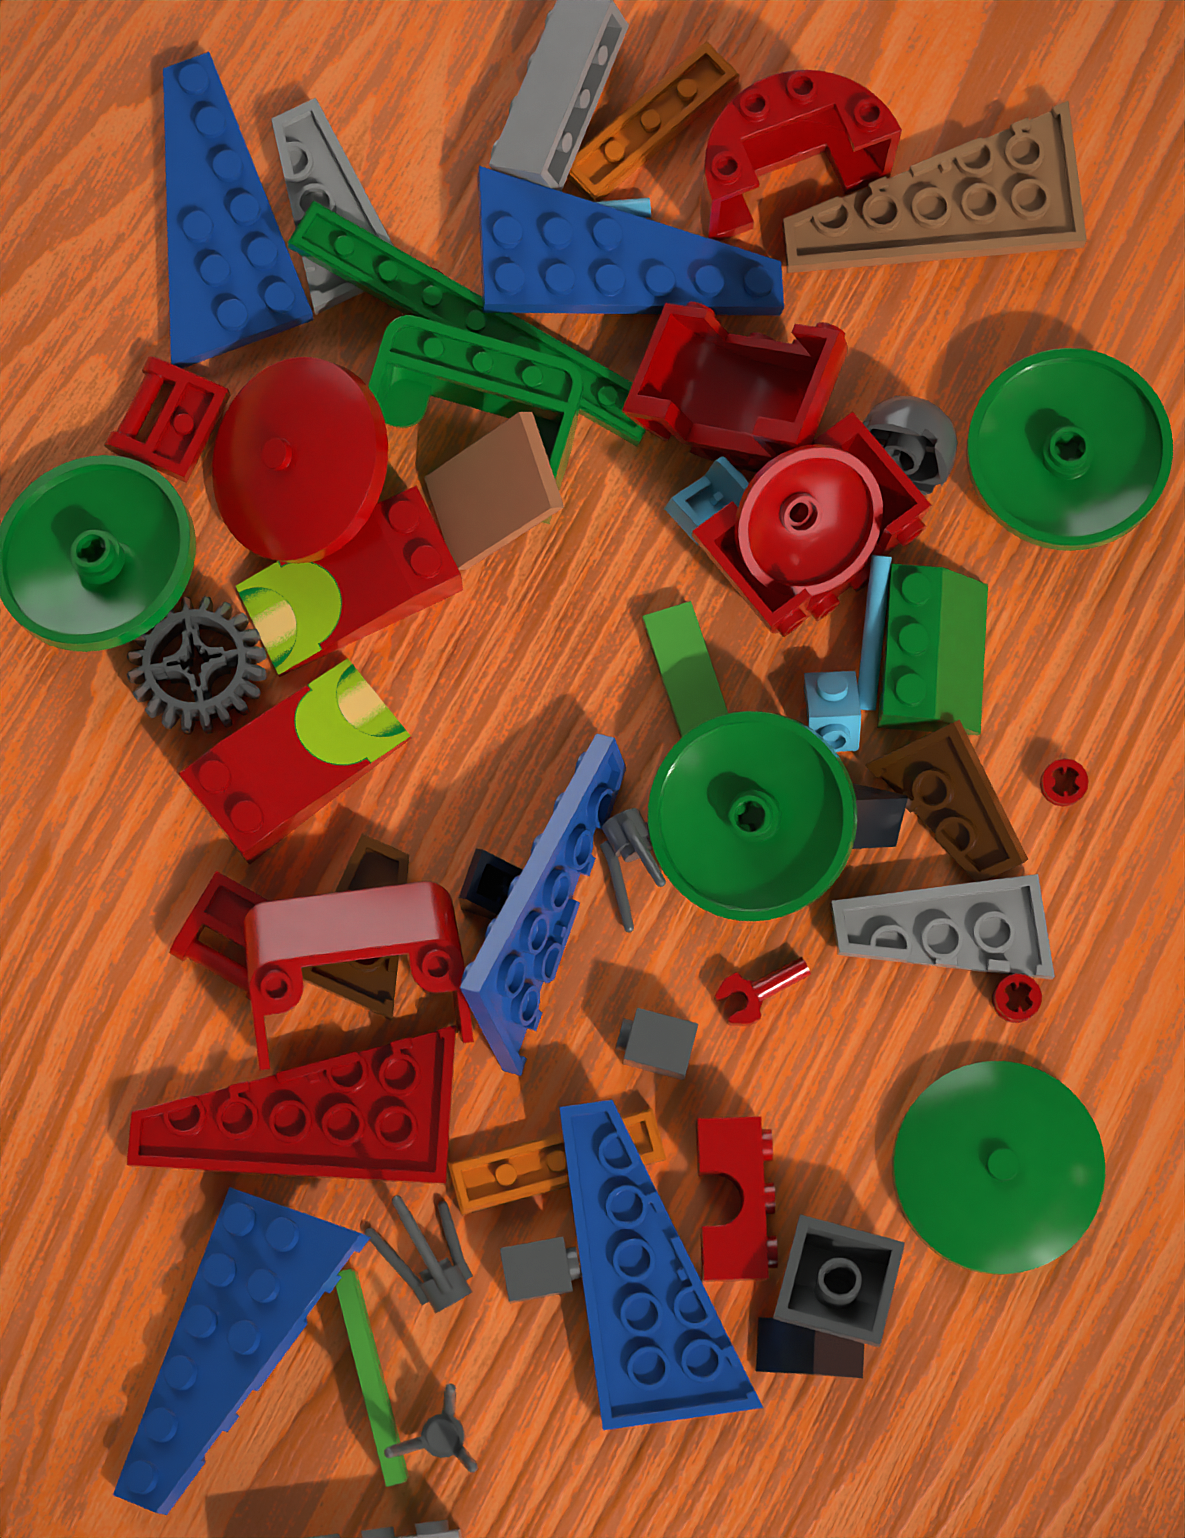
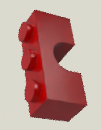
M761 1116L697 1118L698 1176L716 1175L725 1177L737 1187L741 1197L740 1211L733 1221L725 1225L702 1226L700 1228L702 1283L769 1279L768 1268H778L777 1237L767 1236L766 1215L775 1214L774 1182H764V1161H773L772 1130L762 1129Z

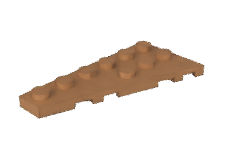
M1069 101L1052 107L1050 112L1031 120L1027 117L1011 124L1009 129L985 139L979 137L910 166L908 171L887 179L885 176L868 183L867 188L843 198L837 196L784 218L782 232L787 273L1084 248L1087 238Z

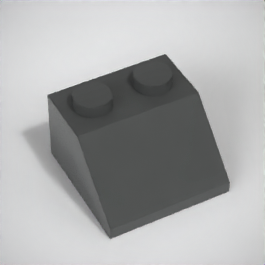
M800 1214L773 1319L880 1348L905 1242Z

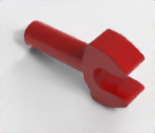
M799 957L756 981L743 979L739 973H734L725 978L721 983L714 1000L718 1002L735 993L743 995L747 1000L746 1008L730 1016L727 1024L730 1026H750L760 1021L762 1016L760 1008L763 1000L810 976L811 972L805 960Z

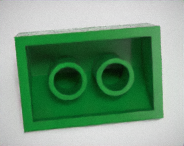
M891 564L881 656L877 728L934 732L960 719L967 735L981 734L988 584L943 567Z

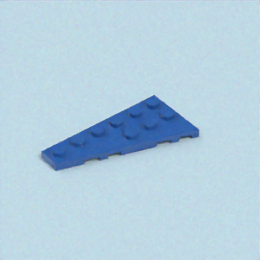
M210 52L163 68L171 364L182 369L314 320L312 310Z
M479 166L477 180L483 313L661 314L665 303L686 306L688 302H697L712 309L715 315L781 316L784 295L782 267L779 260Z
M596 733L587 751L579 756L574 776L565 792H562L557 797L552 817L543 833L535 838L530 858L520 876H516L509 887L508 899L498 917L493 919L488 925L485 941L474 962H470L467 965L462 976L460 989L498 1063L505 1072L519 1076L523 1072L527 1058L519 1055L527 1029L537 1031L542 1012L538 1009L543 982L550 983L555 978L580 905L578 901L572 899L580 874L590 876L596 859L592 855L596 828L602 829V825L610 818L626 771V765L614 737Z
M613 1100L559 1107L603 1430L763 1408Z
M229 1187L114 1490V1496L158 1514L167 1515L206 1463L205 1454L222 1431L228 1432L239 1418L236 1412L252 1390L258 1392L308 1324L307 1315L324 1292L330 1293L341 1279V1276L338 1274L354 1251L361 1252L371 1237Z

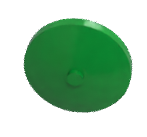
M1078 348L1052 349L1033 354L1014 363L995 378L986 389L975 408L968 431L967 466L972 485L981 503L988 513L1007 531L1022 540L1044 548L1066 551L1086 550L1108 544L1124 536L1139 525L1152 511L1165 488L1171 471L1173 460L1172 430L1169 418L1158 395L1146 380L1131 367L1113 357L1092 350Z
M99 455L79 458L61 464L32 482L12 503L0 525V598L13 618L29 634L48 645L69 651L90 652L126 644L156 626L176 605L190 580L196 556V536L189 510L178 492L165 477L150 466L139 461L120 456Z
M761 711L729 713L710 719L693 728L672 747L664 758L653 781L649 797V835L654 853L663 872L676 889L692 903L703 910L727 919L738 921L771 920L787 916L810 905L821 897L840 876L852 852L856 837V796L852 781L842 760L834 749L811 728L794 719L775 713Z
M986 1061L966 1065L947 1073L928 1086L917 1097L902 1119L897 1131L892 1154V1178L896 1198L905 1219L927 1247L940 1257L961 1268L978 1273L1006 1275L1029 1271L1050 1263L1067 1252L1083 1236L1092 1223L1101 1203L1105 1184V1156L1100 1134L1094 1120L1080 1099L1063 1083L1051 1075L1028 1065L1008 1061Z

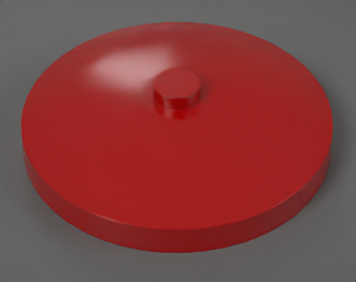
M295 357L279 361L260 371L247 382L233 399L225 413L216 437L212 460V481L215 500L224 523L237 541L248 550L264 558L299 564L325 558L341 549L355 537L369 519L379 500L387 472V429L381 408L375 396L362 379L352 371L335 363L313 357Z

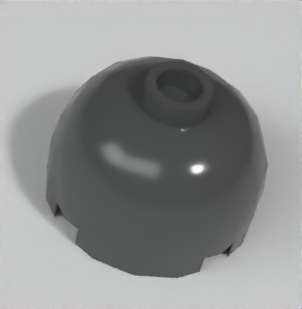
M894 396L875 405L862 422L923 495L932 493L935 485L941 484L942 487L953 468L957 453V436L950 418L938 406L928 400L915 396Z

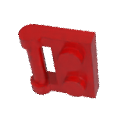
M149 356L142 369L145 376L117 432H110L104 446L121 457L139 461L155 470L187 483L231 395L228 388L164 360ZM163 384L172 385L174 388L146 443L135 440Z
M216 871L176 936L169 954L181 961H185L187 958L246 991V998L251 1000L247 968L198 939L206 926L245 949L243 936L245 916L253 906L269 900Z

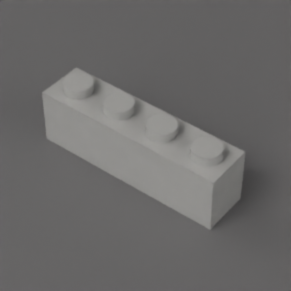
M556 0L554 8L549 11L546 17L545 29L537 49L528 60L527 73L518 95L511 101L509 116L501 136L492 147L489 166L494 171L562 191L629 27V24L613 0Z

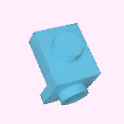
M722 456L714 461L705 476L673 496L664 509L698 546V543L692 537V531L733 501L738 507L749 483L744 475Z
M856 671L804 673V695L808 727L819 734L835 752L858 750L861 709Z

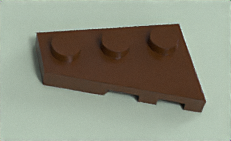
M960 719L865 765L877 778L881 777L896 793L908 795L906 809L910 813L914 811L935 833V839L976 882L988 880L1028 860Z
M361 834L335 892L407 883L409 854ZM399 955L301 967L303 981L389 1020L393 1019Z

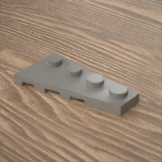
M314 98L272 118L295 227L298 226L314 200L393 246L317 99ZM302 256L315 315L365 292Z
M1038 874L834 900L830 903L837 955L1007 975L1017 973L1051 980L1055 977Z

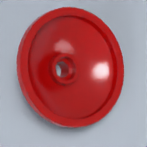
M822 444L805 445L778 455L753 477L745 489L737 509L735 541L743 564L764 586L789 596L797 595L804 588L810 595H816L839 586L861 568L877 543L883 520V501L879 485L863 462L851 453L838 447ZM801 503L799 511L790 516L793 506Z

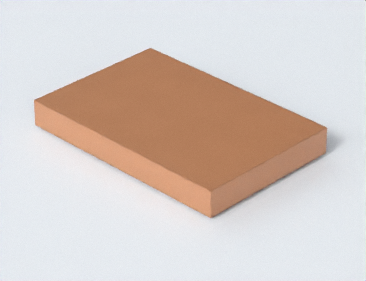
M518 412L424 477L446 545L459 570L471 568L564 508L532 412Z

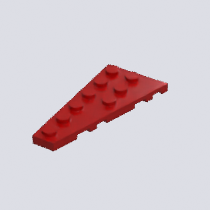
M452 1025L417 1037L390 1042L391 1044L361 1052H352L281 1071L272 1076L249 1082L244 1081L205 1094L192 1095L132 1111L127 1166L446 1185L457 1026Z

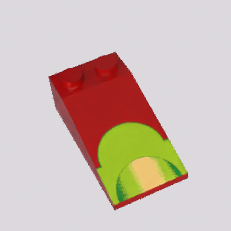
M417 485L377 503L362 529L350 542L335 553L309 563L296 564L277 561L235 586L255 628L260 634L261 641L279 677L463 591L461 573Z
M347 658L220 741L180 772L179 775L187 788L250 865L409 741L411 735Z

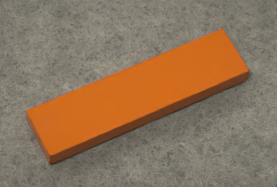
M707 41L704 42L580 148L567 178L589 201H601L739 82L740 74Z
M653 1108L621 1116L644 1166L665 1161L666 1155ZM563 1132L448 1163L462 1216L570 1186Z

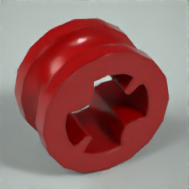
M1066 758L1055 760L1048 765L1040 778L1041 792L1046 800L1062 807L1073 805L1079 801L1086 793L1089 783L1087 772L1083 766L1075 760ZM1060 769V773L1063 775L1069 770L1075 775L1076 778L1072 782L1073 787L1077 790L1075 794L1068 796L1067 791H1064L1062 796L1053 791L1052 787L1056 783L1055 778L1052 776L1054 771Z
M1016 973L1005 977L997 984L992 995L994 1011L1001 1019L1010 1023L1027 1021L1037 1013L1042 1003L1040 986L1033 978L1025 974ZM1020 985L1028 991L1024 999L1030 1005L1027 1011L1023 1012L1021 1006H1019L1014 1012L1006 1006L1009 996L1004 990L1007 986H1012V990L1015 991Z

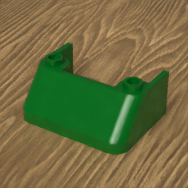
M413 315L398 317L387 326L368 385L381 408L386 425L396 428H409L416 425L424 417L431 396L509 419L518 412H532L558 490L560 491L572 450L584 389L583 379L576 365L564 358ZM552 515L542 522L550 524Z

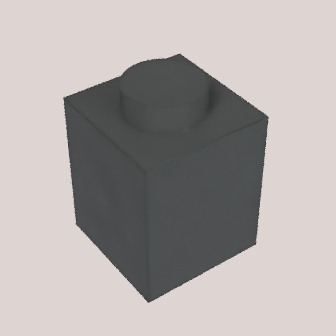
M637 1008L634 1021L623 1019L616 1049L626 1051L623 1065L684 1080L699 1024Z
M563 1236L500 1248L510 1304L573 1292L571 1280L582 1278L576 1246L565 1248Z

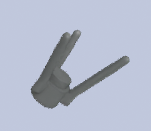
M637 808L625 810L608 819L602 825L607 841L600 845L608 862L623 927L628 933L634 930V924L618 857L622 856L625 862H632L640 858L658 887H663L666 883L664 876L650 853L652 843L648 822L643 820Z
M399 1195L394 1196L392 1204L427 1266V1269L419 1273L424 1283L373 1228H367L365 1235L371 1237L369 1239L370 1242L413 1289L420 1304L424 1305L429 1302L434 1312L437 1313L472 1293L466 1280L473 1277V1274L464 1260L446 1201H440L438 1203V1210L454 1266L451 1265L447 1257L439 1262L437 1261L403 1199Z
M449 1383L445 1387L442 1414L428 1419L423 1426L420 1437L387 1447L384 1450V1455L387 1458L398 1457L425 1448L431 1455L439 1458L454 1455L469 1472L477 1471L478 1465L463 1446L465 1429L461 1421L454 1416L456 1410L455 1385Z

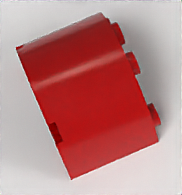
M792 70L777 73L753 83L726 105L717 118L708 139L700 204L703 236L720 242L752 230L754 220L742 193L760 186L757 177L826 152L844 195L867 187L868 183L885 176L887 179L890 178L902 132L899 123L889 108L870 90L847 77L819 70Z
M688 302L686 306L665 303L623 406L622 412L642 428L664 441H668L672 434L681 444L690 445L691 449L689 452L713 462L724 456L735 468L752 472H759L768 462L788 450L812 445L848 352L845 332L824 322L817 323L815 327L794 324L791 333L796 339L791 344L776 341L770 336L758 332H752L749 336L730 334L714 317L715 313L712 309L697 302Z
M853 411L812 442V445L822 444L838 447L858 458L875 477L882 495L883 520L877 543L861 568L845 582L829 591L816 595H810L804 588L797 595L789 596L764 586L747 570L739 556L735 541V518L738 507L733 501L692 531L693 539L771 633H780L785 637L797 629L811 615L816 621L826 617L840 604L837 597L852 586L857 592L868 585L871 555L887 556L899 544L902 546L909 544L927 527L922 519L932 505ZM801 503L793 506L790 516L799 511Z

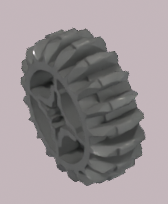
M206 596L200 601L199 609H194L190 598L183 597L181 599L183 611L175 613L172 608L163 621L150 629L152 631L150 635L145 633L134 639L144 649L128 652L127 658L130 663L139 667L127 672V677L131 683L141 684L133 692V695L138 702L149 701L145 712L150 718L163 713L162 724L167 729L175 726L179 718H181V729L184 734H192L195 722L200 721L204 733L211 734L214 728L212 719L219 717L222 724L228 728L233 725L228 713L230 710L235 708L243 716L249 713L248 706L242 700L243 696L259 699L261 695L260 689L250 681L266 679L267 672L265 668L254 664L265 660L267 655L264 648L253 647L261 637L257 629L245 630L249 620L244 613L237 614L231 618L232 607L227 602H223L213 612V602L210 597ZM199 629L212 630L224 635L237 649L224 651L223 647H208L204 645ZM182 634L180 649L173 655L163 657V662L158 663L161 653L168 643ZM194 645L205 662L201 664V673H199L201 685H199L195 675L190 670L193 667V658H195ZM237 667L236 673L227 688L212 698L214 681L222 675L230 674L231 668ZM170 679L172 684L185 683L190 685L195 702H185L169 696L159 687L158 681Z

